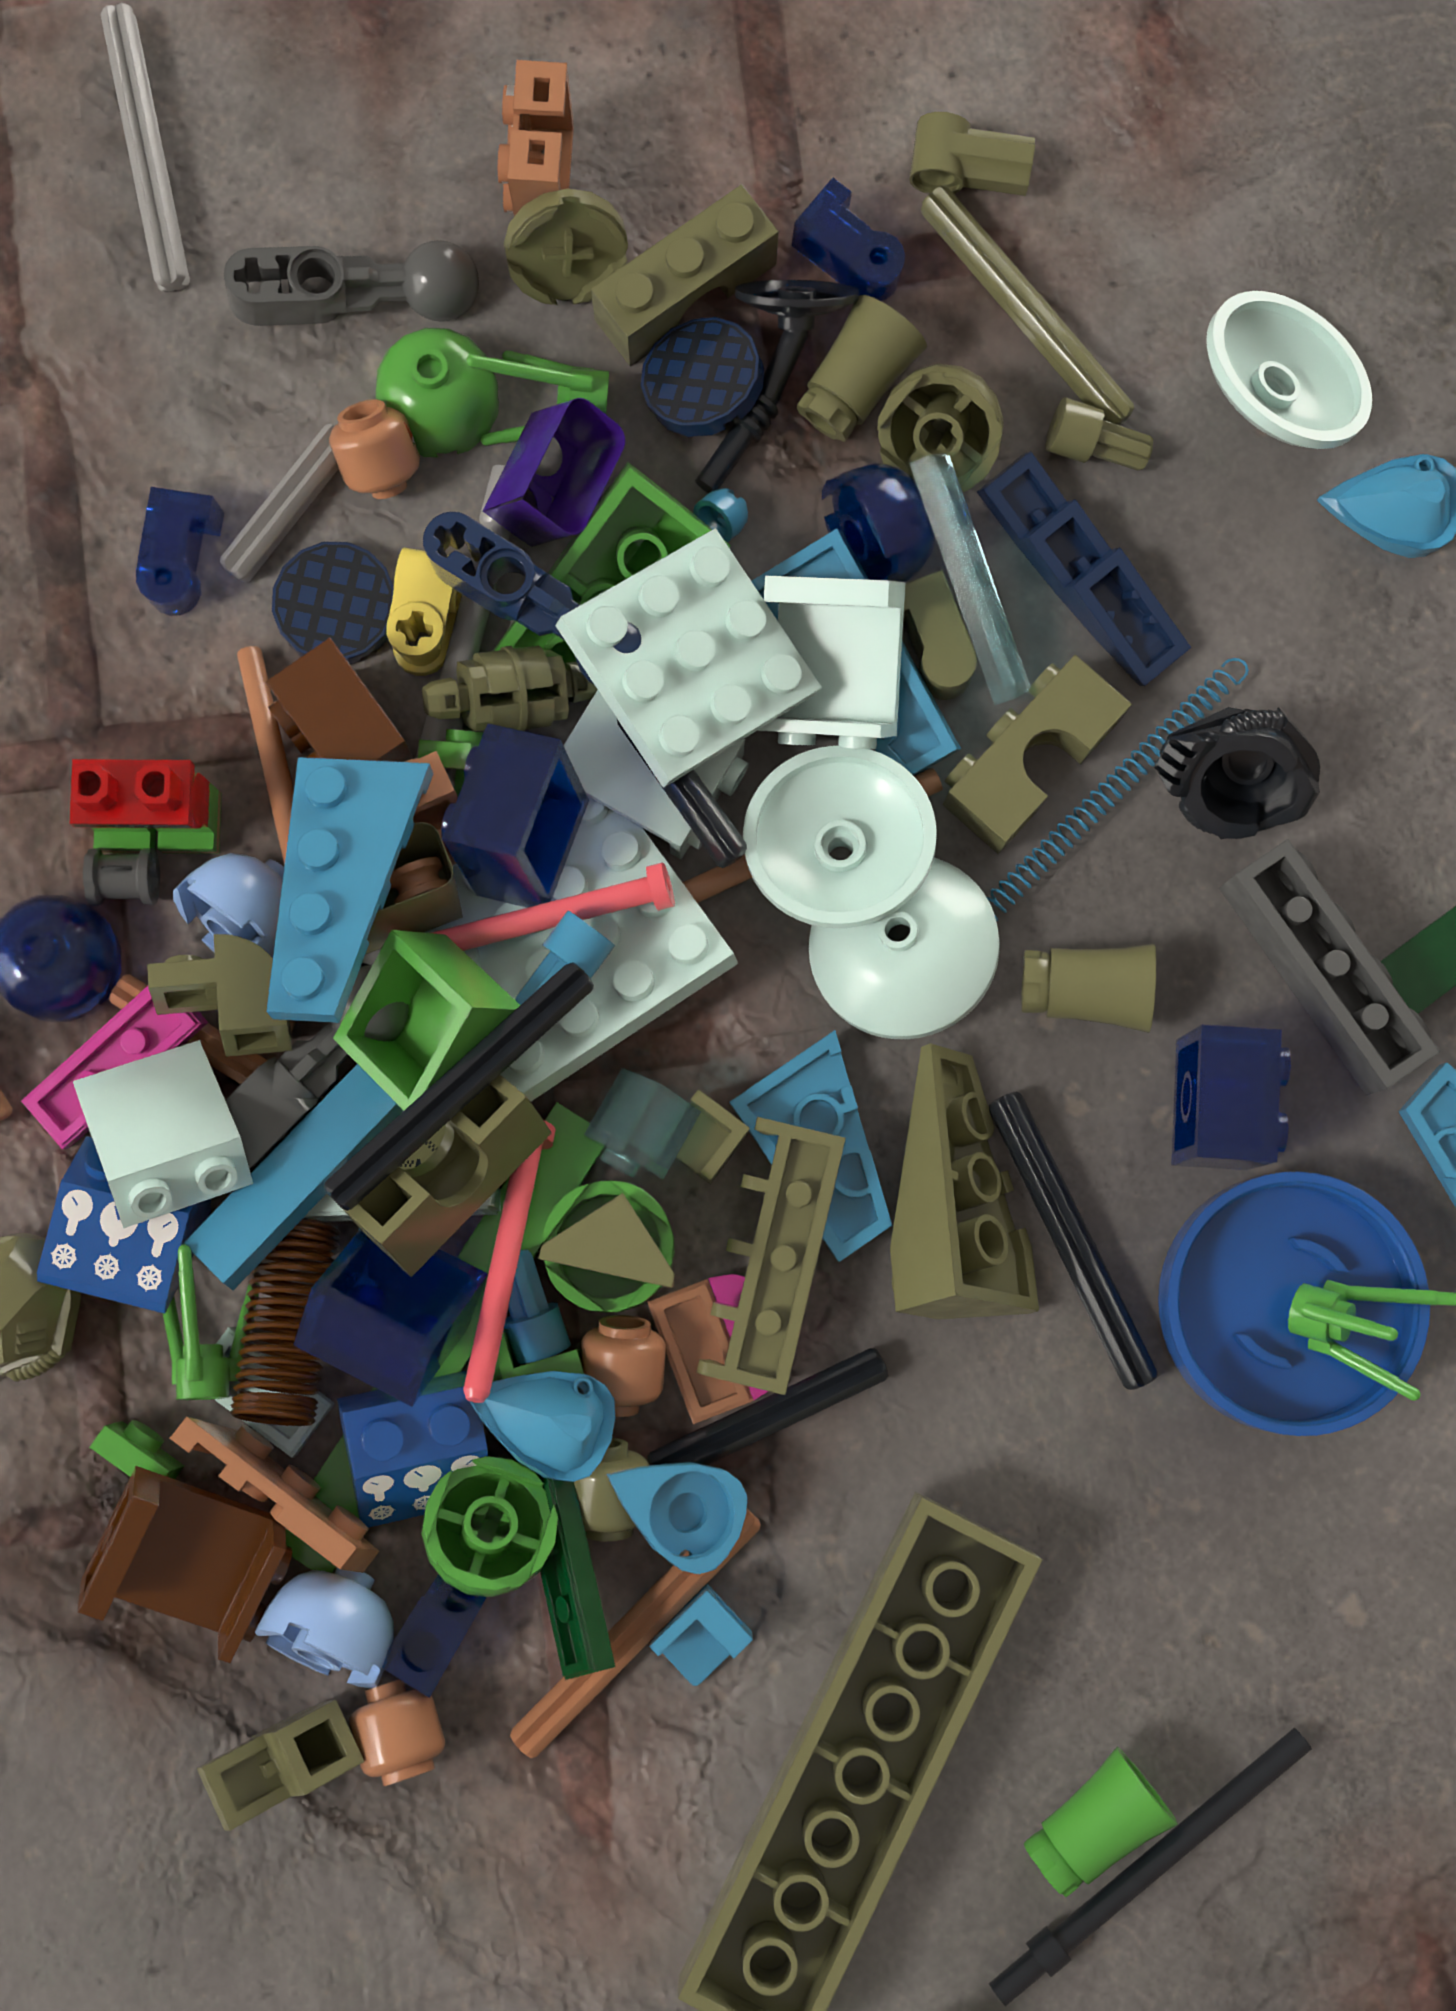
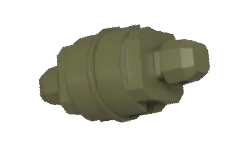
M539 645L521 648L504 646L498 651L476 653L473 655L472 660L457 661L456 673L458 683L451 677L432 681L422 688L424 711L431 717L455 719L460 718L461 713L464 724L473 731H483L485 735L505 732L521 734L527 729L549 727L553 721L567 719L569 713L568 700L575 703L592 699L598 689L585 678L577 662L564 663L562 656L551 650H543Z

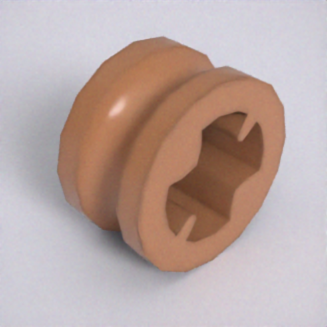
M428 857L394 870L389 880L391 883L390 889H396L399 894L394 903H400L445 885L449 880L441 879L438 874L443 868L440 858Z

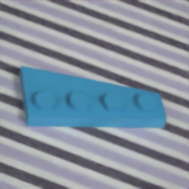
M835 529L751 582L764 600L765 576L869 579L843 531ZM765 602L778 621L779 603ZM902 641L897 736L877 738L875 750L892 758L915 776L961 750V747Z
M298 757L266 1011L272 1019L340 1023L369 946L367 938L378 909H383L391 888L389 880L401 848H406L415 824L413 816L421 795L427 793L434 773L430 763Z

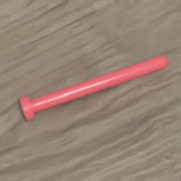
M662 862L647 866V877L431 933L447 935L461 950L465 951L554 928L567 910L580 919L585 920L654 902L656 909L660 911L674 907L675 899L668 871Z
M547 1121L544 1122L552 1133L509 1176L463 1388L466 1400L474 1403H483L491 1392L541 1152L543 1149L551 1148L554 1142L556 1128Z

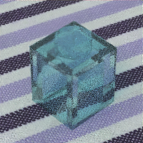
M622 1068L584 1135L605 1148L600 1159L616 1170L634 1178L640 1168L664 1179L701 1111L662 1084Z

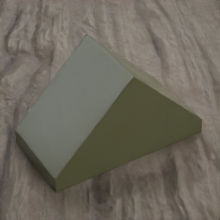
M623 1193L541 1245L539 1259L669 1288H673L676 1277Z

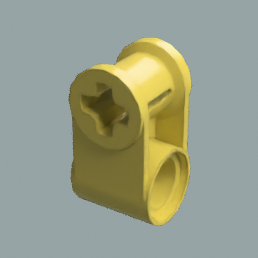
M404 547L400 552L396 566L393 599L387 621L386 634L398 665L405 672L412 675L427 676L437 672L444 664L462 593L444 583L437 576L425 551ZM419 632H426L428 634V637H421L417 646H409L408 641H416Z

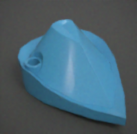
M1420 454L1393 459L1342 482L1317 499L1340 522L1385 551L1407 558L1425 557L1450 543L1456 534V468L1444 458Z
M547 1371L496 1380L492 1382L490 1395L483 1403L469 1401L482 1422L515 1459L542 1477L570 1482L589 1477L601 1463L612 1439L615 1422L614 1397L605 1384L586 1374Z
M687 1462L635 1467L606 1474L621 1505L652 1549L682 1571L701 1574L715 1570L727 1558L740 1537L746 1517L747 1494L741 1482L721 1468ZM683 1550H687L689 1556H681L680 1553Z

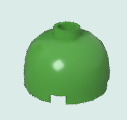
M423 328L404 335L386 351L377 369L376 399L383 401L386 407L396 409L405 415L418 452L423 457L438 458L437 453L447 454L456 450L457 454H461L471 450L480 442L483 434L490 432L499 412L498 382L494 372L470 367L466 362L469 355L474 354L487 357L486 354L469 337L449 328Z
M485 1456L472 1460L476 1466L456 1469L453 1472L451 1470L440 1478L427 1500L421 1534L428 1560L444 1582L468 1595L494 1597L521 1588L540 1572L555 1545L558 1516L554 1504L550 1513L546 1491L543 1489L544 1483L535 1472L512 1459Z

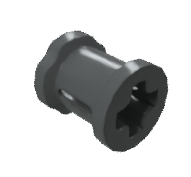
M99 848L88 849L83 863V884L88 904L100 906L105 899H141L144 905H155L160 891V866L156 850L154 848H143L139 854L104 855Z

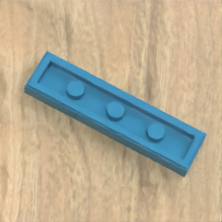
M357 1064L251 1173L253 1184L234 1190L191 1234L184 1244L190 1247L191 1251L223 1284L234 1290L327 1194L324 1188L325 1182L399 1116L403 1110Z

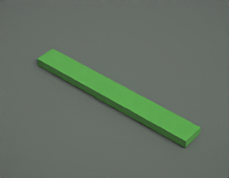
M556 1102L545 1121L551 1123L556 1128L553 1146L549 1149H543L541 1152L521 1250L527 1249L532 1253L533 1259L541 1249L543 1230L549 1214L567 1193L582 1185L611 1139L610 1135ZM509 1177L500 1189L501 1211H497V1215H484L371 1391L464 1370L471 1356ZM342 1435L314 1479L321 1487L315 1496L332 1511L339 1505L359 1518L344 1435ZM285 1528L286 1546L292 1547L291 1557L311 1570L335 1572L337 1568L335 1565Z

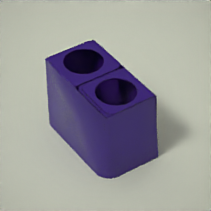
M576 398L532 412L483 512L531 547L581 533L587 526L625 447V435L622 428L589 400L584 398ZM554 437L562 451L561 466L551 476L538 475L536 471ZM527 489H529L535 497L537 510L525 500H519L503 506L500 505L524 496Z

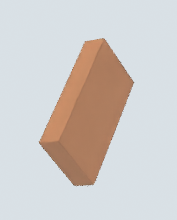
M708 1279L647 1302L658 1332L665 1342L666 1354L693 1424L754 1401L748 1386L697 1373L699 1359H711L725 1364L730 1343V1337L723 1318L710 1315L713 1302H716Z

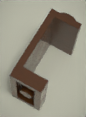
M135 1466L81 1579L77 1613L103 1621L114 1598H118L218 1632V1660L231 1663L241 1641L251 1642L256 1635L255 1630L265 1609V1605L261 1603V1600L269 1584L278 1586L289 1567L292 1547L286 1546L285 1527L277 1522L268 1512Z

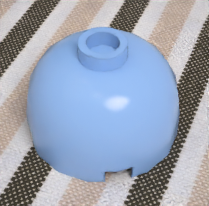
M229 853L208 860L192 871L173 890V900L180 915L187 924L197 916L209 932L201 940L213 952V934H226L242 937L256 943L273 958L284 867L271 859L263 863L255 857Z
M339 1568L336 1569L335 1573L312 1570L295 1576L277 1591L267 1606L255 1633L257 1636H268L266 1640L267 1645L312 1670L328 1676L331 1670L340 1671L341 1667L352 1670L347 1683L372 1689L377 1687L390 1658L394 1644V1621L385 1601L371 1591L375 1580L365 1572L340 1570Z

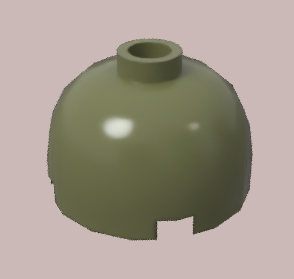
M935 364L915 370L893 388L878 417L877 431L879 430L878 438L881 445L879 452L883 464L899 483L919 494L934 496L936 491L950 492L956 490L955 494L968 491L988 475L1001 449L1004 422L997 396L982 377L962 366Z

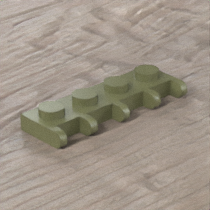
M757 1117L754 1130L769 1136H779L768 1180L743 1174L741 1187L764 1192L765 1196L754 1242L750 1243L728 1238L725 1250L750 1257L738 1307L713 1302L710 1313L712 1316L735 1321L725 1364L711 1359H699L697 1373L785 1395L846 1138Z

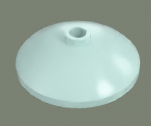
M1249 291L1229 298L1214 314L1209 323L1206 338L1208 356L1214 377L1234 408L1259 430L1290 445L1328 449L1349 442L1367 423L1372 409V392L1363 364L1342 334L1318 313L1283 295L1265 291Z
M841 746L820 747L803 752L774 769L753 795L746 812L743 827V839L747 844L745 851L746 862L752 878L760 891L773 905L787 915L807 924L826 928H852L867 925L889 916L904 906L917 893L929 874L935 856L937 839L936 821L931 802L921 784L906 768L879 752L870 749L841 748ZM836 847H846L852 852L845 860H836L829 855Z
M938 858L933 859L929 874L917 893L896 912L876 922L852 928H826L812 925L809 937V959L812 973L820 992L830 1007L842 1019L857 1029L871 1035L889 1039H915L930 1036L955 1025L966 1017L982 1000L991 985L998 965L1000 948L996 918L983 891L959 868ZM896 925H906L911 929L909 936L903 941L895 942L888 938L890 929Z

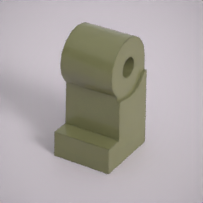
M943 570L905 584L903 625L907 629L920 660L918 670L933 698L949 700L964 693L969 686L971 677L975 672L977 659L975 649Z

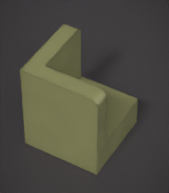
M698 1089L690 1099L688 1108L659 1145L711 1185L748 1136L750 1128Z

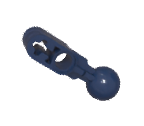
M445 512L429 522L424 531L423 546L437 576L444 583L502 619L514 620L539 636L554 633L565 640L555 625L561 616L580 606L573 601L570 587L534 565L531 558L522 549L463 513ZM466 543L471 557L478 563L477 571L472 560L458 551H453L447 557L445 550L449 546L460 549ZM507 573H519L525 576L524 584L514 593L501 594L494 590L497 580ZM627 622L628 628L625 636L618 644L613 646L621 653H632L641 645L639 629ZM576 658L580 671L585 676V678L594 685V683L592 682V680L590 679V677L588 676V674Z

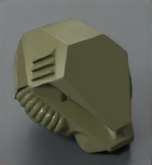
M16 1233L0 1237V1378L9 1377L15 1382L32 1379L35 1376L46 1373L71 1350L81 1300V1292L37 1282V1270L46 1238L31 1233Z

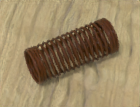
M303 1218L273 1249L276 1251H271L265 1257V1259L274 1262H260L251 1272L254 1278L248 1283L253 1289L247 1293L251 1301L245 1305L249 1313L243 1317L248 1324L241 1328L246 1336L240 1340L244 1348L238 1352L243 1359L237 1363L241 1371L235 1375L240 1383L233 1387L238 1394L231 1398L234 1403L230 1405L233 1408L230 1411L233 1417L255 1423L282 1426H310L316 1422L314 1419L317 1415L315 1410L318 1409L316 1405L319 1402L315 1398L303 1395H315L320 1390L314 1385L304 1383H318L322 1380L319 1375L310 1372L320 1371L323 1369V1366L319 1362L311 1360L322 1359L325 1355L320 1350L312 1348H322L326 1345L324 1340L317 1337L325 1336L328 1332L324 1327L317 1325H325L329 1322V1319L321 1314L331 1310L327 1304L322 1302H328L332 1299V1296L325 1291L331 1290L334 1287L328 1279L333 1278L335 1273L328 1268L334 1267L337 1264L331 1258L339 1253L337 1248L339 1247L338 1241L341 1240L339 1238L341 1232L337 1226L315 1219ZM284 1257H294V1258L312 1259V1260H318V1261H323V1262H308V1261H301V1260H293V1259L284 1258ZM286 1269L306 1270V1271H313V1272H318V1273H305V1272H297V1271H291V1270H286ZM265 1270L275 1274L262 1275L256 1271ZM262 1281L275 1286H259L255 1283ZM288 1281L308 1282L319 1285L293 1283ZM262 1293L272 1297L259 1298L253 1294ZM289 1293H300V1294H308V1295H314V1296H305V1295H297V1294H289ZM254 1305H262V1306H266V1307L273 1308V1309H260V1310H259V1309H256V1308H254V1307H252V1306H254ZM259 1316L274 1321H256L251 1319V1317ZM259 1328L276 1333H255L248 1329ZM259 1340L271 1344L255 1345L248 1341ZM256 1351L272 1356L255 1357L247 1353ZM255 1363L273 1368L254 1369L246 1366V1364ZM255 1375L280 1381L250 1380L243 1376ZM255 1387L281 1393L250 1392L242 1388Z

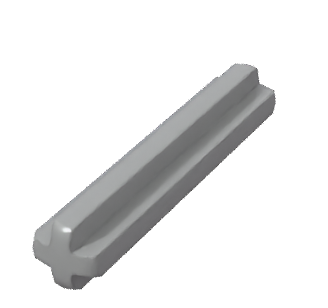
M326 424L220 557V563L223 568L236 579L246 583L254 577L339 469L329 444V437L335 426L334 424Z

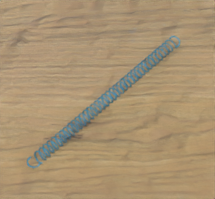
M1231 658L1221 665L1224 667L1230 661L1241 662L1246 670L1238 682L1225 671L1214 670L1212 673L1213 678H1206L1204 681L1205 686H1198L1196 688L1197 694L1188 695V702H1181L1180 710H1173L1172 718H1165L1164 726H1157L1156 734L1148 735V743H1139L1140 751H1131L1132 759H1123V767L1116 766L1115 775L1108 774L1106 777L1107 783L1100 782L1098 784L1099 791L1090 792L1091 800L1083 799V808L1075 807L1073 810L1074 816L1066 815V824L1058 823V832H1049L1050 841L1042 839L1040 843L1042 849L1033 848V857L1025 856V865H1016L1017 874L1014 872L1007 873L1009 882L999 881L1000 890L992 888V898H986L996 904L1004 913H1007V910L995 898L993 891L1006 897L1012 905H1015V902L1006 894L1001 883L1009 885L1021 897H1024V894L1013 884L1010 875L1016 876L1028 888H1032L1031 884L1023 878L1018 867L1020 866L1028 870L1035 879L1040 880V877L1029 867L1026 860L1029 858L1038 863L1045 872H1049L1048 868L1037 858L1035 850L1042 852L1052 863L1057 864V861L1044 848L1043 842L1049 843L1062 856H1065V852L1054 843L1051 834L1061 837L1070 848H1073V844L1063 836L1059 826L1068 828L1077 839L1082 840L1081 835L1070 826L1068 818L1075 819L1086 831H1090V828L1079 819L1076 810L1079 809L1085 812L1094 823H1098L1097 818L1086 809L1084 802L1092 803L1101 814L1107 815L1106 811L1095 802L1092 794L1096 793L1102 796L1107 804L1115 807L1113 801L1103 794L1101 785L1109 787L1119 799H1123L1122 794L1111 785L1109 777L1116 778L1126 790L1131 791V787L1119 777L1117 769L1126 771L1134 782L1139 783L1138 777L1127 769L1125 762L1130 761L1134 763L1140 772L1148 775L1147 770L1135 760L1133 754L1135 752L1141 754L1151 766L1155 767V762L1143 752L1142 745L1149 746L1159 757L1160 750L1151 744L1150 737L1158 738L1163 745L1166 740L1160 737L1158 729H1164L1168 734L1173 733L1166 725L1168 720L1174 722L1178 729L1184 728L1185 726L1175 719L1174 713L1176 712L1181 713L1189 724L1195 723V720L1183 711L1182 706L1184 704L1189 705L1200 718H1205L1204 713L1192 704L1191 697H1197L1208 710L1212 711L1213 706L1200 696L1199 689H1206L1208 694L1216 702L1220 703L1221 698L1212 689L1208 688L1207 681H1214L1217 687L1224 694L1228 695V688L1216 680L1215 673L1219 672L1226 675L1235 685H1238L1248 675L1249 669L1246 662L1240 658Z

